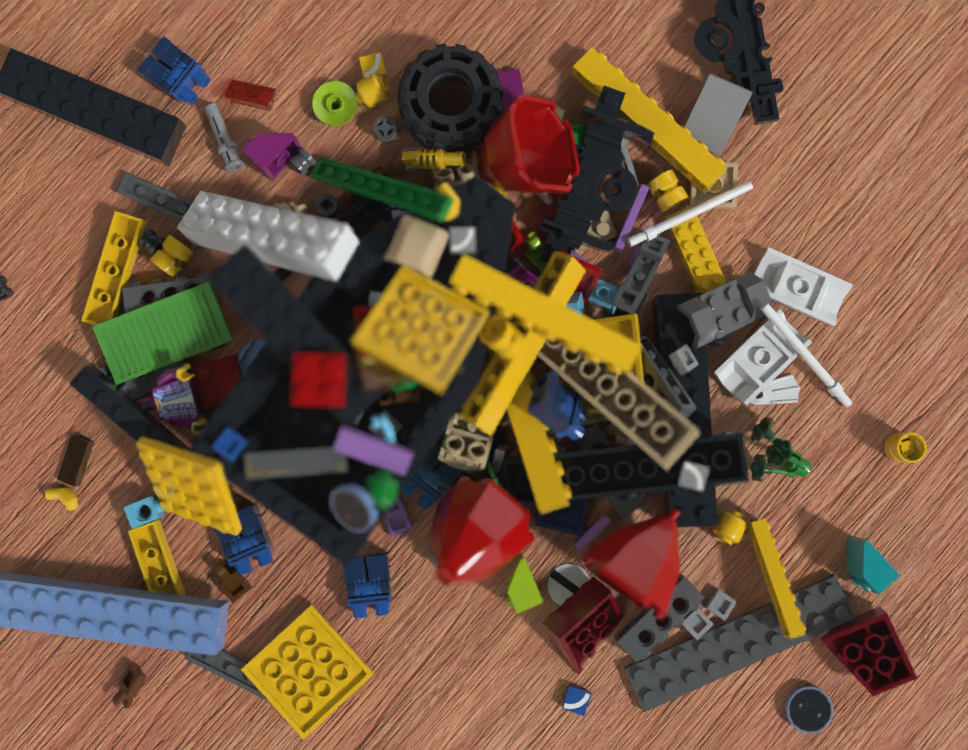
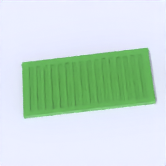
M206 282L92 326L116 385L233 340L211 282Z

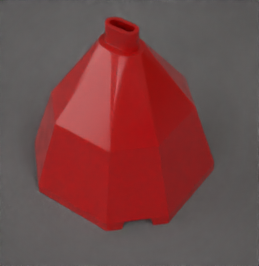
M523 94L514 99L495 121L484 139L478 164L480 179L509 192L567 193L571 190L572 185L570 182L580 172L574 134L570 122L567 119L561 120L556 114L557 105L553 100Z
M461 477L437 505L430 536L437 567L434 573L435 577L445 586H450L452 582L484 581L509 566L535 540L533 532L529 530V511L492 479L474 482L470 481V477Z
M672 508L667 516L662 514L617 529L587 552L581 559V564L588 569L592 565L596 567V570H598L596 576L641 609L644 610L646 607L653 608L652 616L662 620L667 614L680 572L678 527L675 522L680 512Z

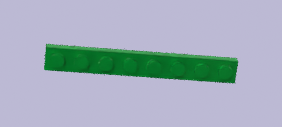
M322 157L319 158L310 175L317 182L444 222L455 201L446 194Z

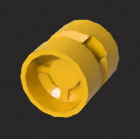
M672 169L659 175L646 185L649 187L652 196L658 197L657 204L663 213L679 205L689 197L683 186L677 185L679 180Z
M169 234L162 243L163 249L157 250L150 258V261L175 278L182 269L181 263L188 262L194 252Z
M501 315L490 317L481 328L480 336L482 341L504 359L516 357L524 348L525 336Z
M894 433L886 439L884 451L895 462L916 463L925 457L927 444L919 434Z

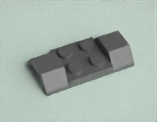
M748 272L677 305V308L689 318L695 333L692 345L694 349H697L764 316L765 314L760 309L761 306L765 303L771 305L772 301L764 280L754 273Z

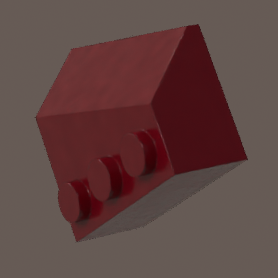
M593 576L577 592L567 598L557 610L549 614L542 624L555 648L575 673L579 675L583 670L581 667L582 663L587 657L592 658L596 653L594 649L598 642L607 639L623 616L612 591Z
M881 607L856 616L855 619L829 630L820 638L872 696L918 679L888 613Z

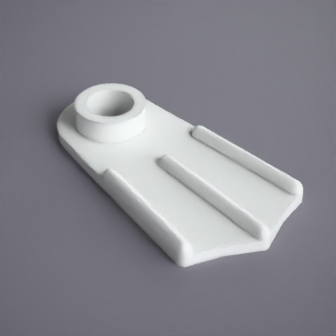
M792 374L779 377L770 382L761 391L759 399L754 398L750 403L754 405L798 402V394L801 387Z

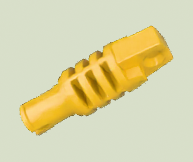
M435 148L416 149V151L403 152L402 162L414 169H443L446 166H464L466 155L464 151L447 152L441 148L437 150Z

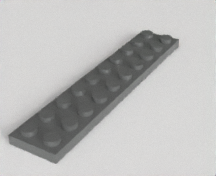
M830 575L793 592L796 599L794 601L795 606L799 608L801 616H799L800 620L806 628L804 631L805 635L792 639L785 638L773 603L770 602L709 629L698 640L694 637L688 638L652 654L644 660H639L625 666L624 669L643 712L855 619L837 577Z

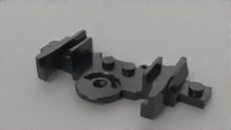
M717 0L714 6L715 17L704 20L695 32V48L704 59L716 63L723 62L725 73L732 75L729 80L730 82L752 91L747 104L751 103L754 125L777 122L780 118L775 94L783 91V82L780 78L772 79L770 62L773 58H766L762 55V51L768 50L770 44L765 41L762 19L760 18L765 10V6L760 2L755 4V0ZM715 24L726 26L733 36L731 48L723 52V54H720V51L727 46L729 37L725 30L715 28ZM720 35L722 41H715L714 36Z
M604 85L596 108L583 107L582 115L602 121V125L590 122L583 141L585 148L581 145L576 146V150L582 151L581 154L577 153L578 158H581L578 160L580 172L570 182L572 188L568 192L569 197L564 201L557 199L559 208L555 219L543 217L541 220L540 229L549 233L539 261L548 263L554 251L560 252L561 250L567 253L569 247L579 250L581 244L597 251L608 253L611 251L615 242L602 241L588 235L587 232L593 222L600 220L604 210L608 212L624 211L633 204L637 197L638 184L635 176L628 169L621 167L624 156L620 151L623 135L634 138L648 147L651 146L654 137L653 131L641 125L627 122V118L618 115L626 93ZM620 174L619 178L613 177L608 179L603 186V193L610 200V203L607 204L599 195V184L607 175ZM611 186L618 187L619 191L617 194L610 192Z

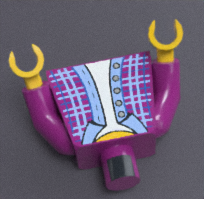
M185 364L182 367L169 368L156 380V384L152 388L153 396L141 399L144 412L157 410L160 420L192 430L198 436L203 430L202 425L206 424L207 420H197L200 417L201 408L192 378L194 373L191 374V371H186L190 367L189 364Z

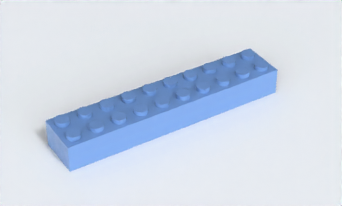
M9 572L0 573V627L214 656L224 648L229 601Z

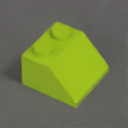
M521 553L516 559L506 584L507 591L504 592L509 608H515L517 614L543 603L523 553Z

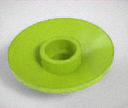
M330 81L324 83L316 90L312 106L316 117L322 123L329 126H341L351 121L355 116L358 100L354 90L349 85L340 81ZM339 103L340 108L336 110L333 109V104Z

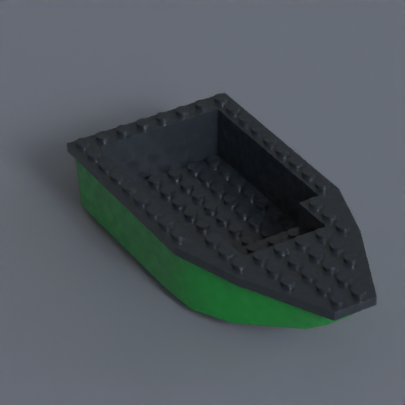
M477 176L451 188L460 200L459 213L455 218H452L450 221L444 220V222L410 211L405 212L379 226L359 241L337 281L313 276L298 297L306 308L381 388L388 387L384 382V370L386 367L362 365L363 357L359 355V348L352 345V340L357 334L353 308L369 306L371 292L385 293L402 268L401 264L385 260L384 257L393 242L404 215L438 227L450 233V228L475 227L476 253L451 254L449 236L432 277L427 278L453 291V286L449 285L463 255L505 275L516 203ZM466 294V296H462L477 304L476 302H474L475 297L469 294ZM490 305L488 306V308L483 307L484 309L490 311L487 320L490 317L498 315L496 313L498 309ZM479 331L442 394L418 382L415 388L416 392H421L422 402L392 403L385 406L380 404V401H387L389 399L388 392H385L363 413L358 426L354 424L347 426L372 435L373 432L368 429L372 424L371 418L375 415L380 416L385 410L402 425V428L395 434L396 445L414 451L405 475L374 464L369 466L367 462L347 455V472L246 479L245 454L335 447L341 428L344 425L328 406L292 405L293 369L267 341L187 452L220 462L225 479L348 567L388 509L373 507L374 511L377 510L376 522L367 531H353L344 526L334 514L331 506L332 494L342 485L348 487L355 485L365 490L367 477L376 476V471L391 473V478L398 481V497L476 387L488 345L482 341ZM227 427H230L249 441L234 462H231L212 448Z

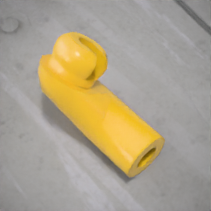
M446 182L437 191L449 195L455 200L445 220L450 221L459 213L460 200Z
M70 488L46 489L45 497L47 500L59 499L69 511L75 510L78 507V498Z

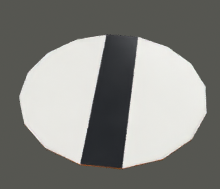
M564 564L554 569L549 576L548 592L553 601L561 606L567 598L577 592L590 578L586 571L578 565Z

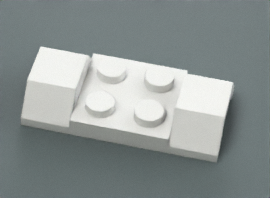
M770 247L767 248L759 260L754 272L755 275L764 280L772 301L833 327L837 323V313L842 301L853 286L849 282Z
M781 309L776 312L807 348L812 341L793 328L786 320ZM768 319L713 373L718 382L736 400L747 406L799 353Z

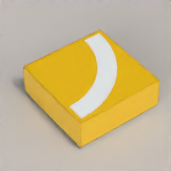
M381 52L359 57L364 78L370 74L387 76Z

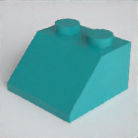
M852 535L847 538L846 571L852 576L850 581L859 589L863 588L868 593L874 592L880 595L900 574L868 540Z

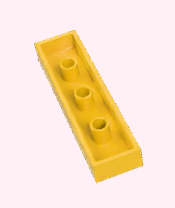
M690 206V207H688V208H686V209H683V210L678 211V212H676V213H674V214H671V215L667 216L664 220H667V219H669V218H671V217H673V216H676V215H678V214H680V213H682V212H684V211H686V210L692 208L693 206ZM698 216L669 229L696 293H705L727 283Z
M117 211L114 212L83 313L82 322L97 325L118 317L123 302L122 288H127L139 250L138 242L144 234L147 221Z
M761 519L748 523L747 529L784 637L792 639L805 635L804 631L806 628L800 620V610L795 606L794 601L796 599L793 592L791 593L790 581L785 577L784 572L786 570L783 563L781 564L780 552L775 548L774 544L776 541L769 531L771 529L769 522L766 519Z
M160 520L129 530L128 534L148 591L186 596Z

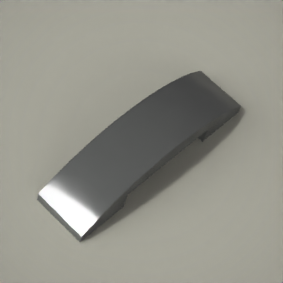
M659 235L650 241L644 240L639 255L624 284L621 285L612 306L631 314L635 313L656 274L670 240Z

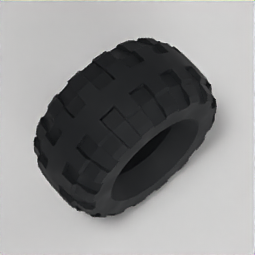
M446 44L436 45L435 49L429 51L425 49L417 54L418 57L414 61L409 62L404 69V74L398 85L397 102L400 117L410 136L425 148H435L436 150L441 148L447 152L464 151L465 153L474 150L475 147L484 143V139L492 125L502 114L503 89L496 69L492 63L490 64L485 59L483 54L477 50L471 51L467 49V46L460 44L455 46H446ZM445 81H457L464 84L472 93L471 105L464 112L454 116L437 113L429 104V94L435 86Z

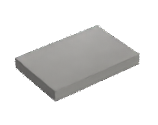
M710 73L685 127L691 132V136L696 141H701L707 146L708 151L721 156L752 95V91Z

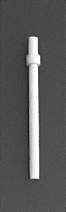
M747 181L657 225H649L643 228L642 232L627 238V242L632 247L644 240L650 241L656 238L657 234L752 190L753 185L750 181Z
M768 303L763 304L760 308L762 312L827 386L826 390L833 397L836 396L845 408L849 407L852 401L844 393L842 385L837 380L834 381L773 308Z

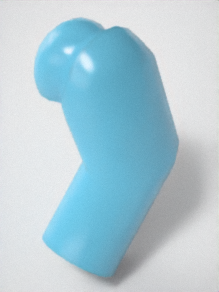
M384 414L373 416L371 418L372 427L374 429L381 428L382 440L396 444L394 428L387 416Z

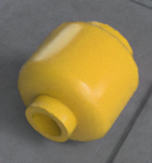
M370 74L357 82L355 96L361 105L365 104L369 108H374L388 100L390 88L382 75Z
M733 509L730 512H720L717 517L718 526L712 527L715 533L714 537L730 546L732 543H739L747 529V523L742 519L744 515Z

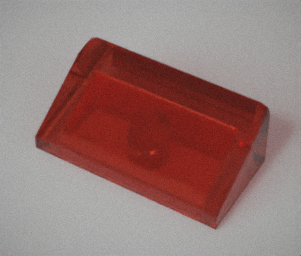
M232 79L224 98L227 102L271 111L276 89Z

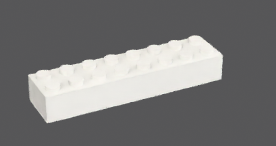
M205 191L199 192L177 226L192 244L233 254L245 243L264 263L332 281L338 280L359 243L347 224Z

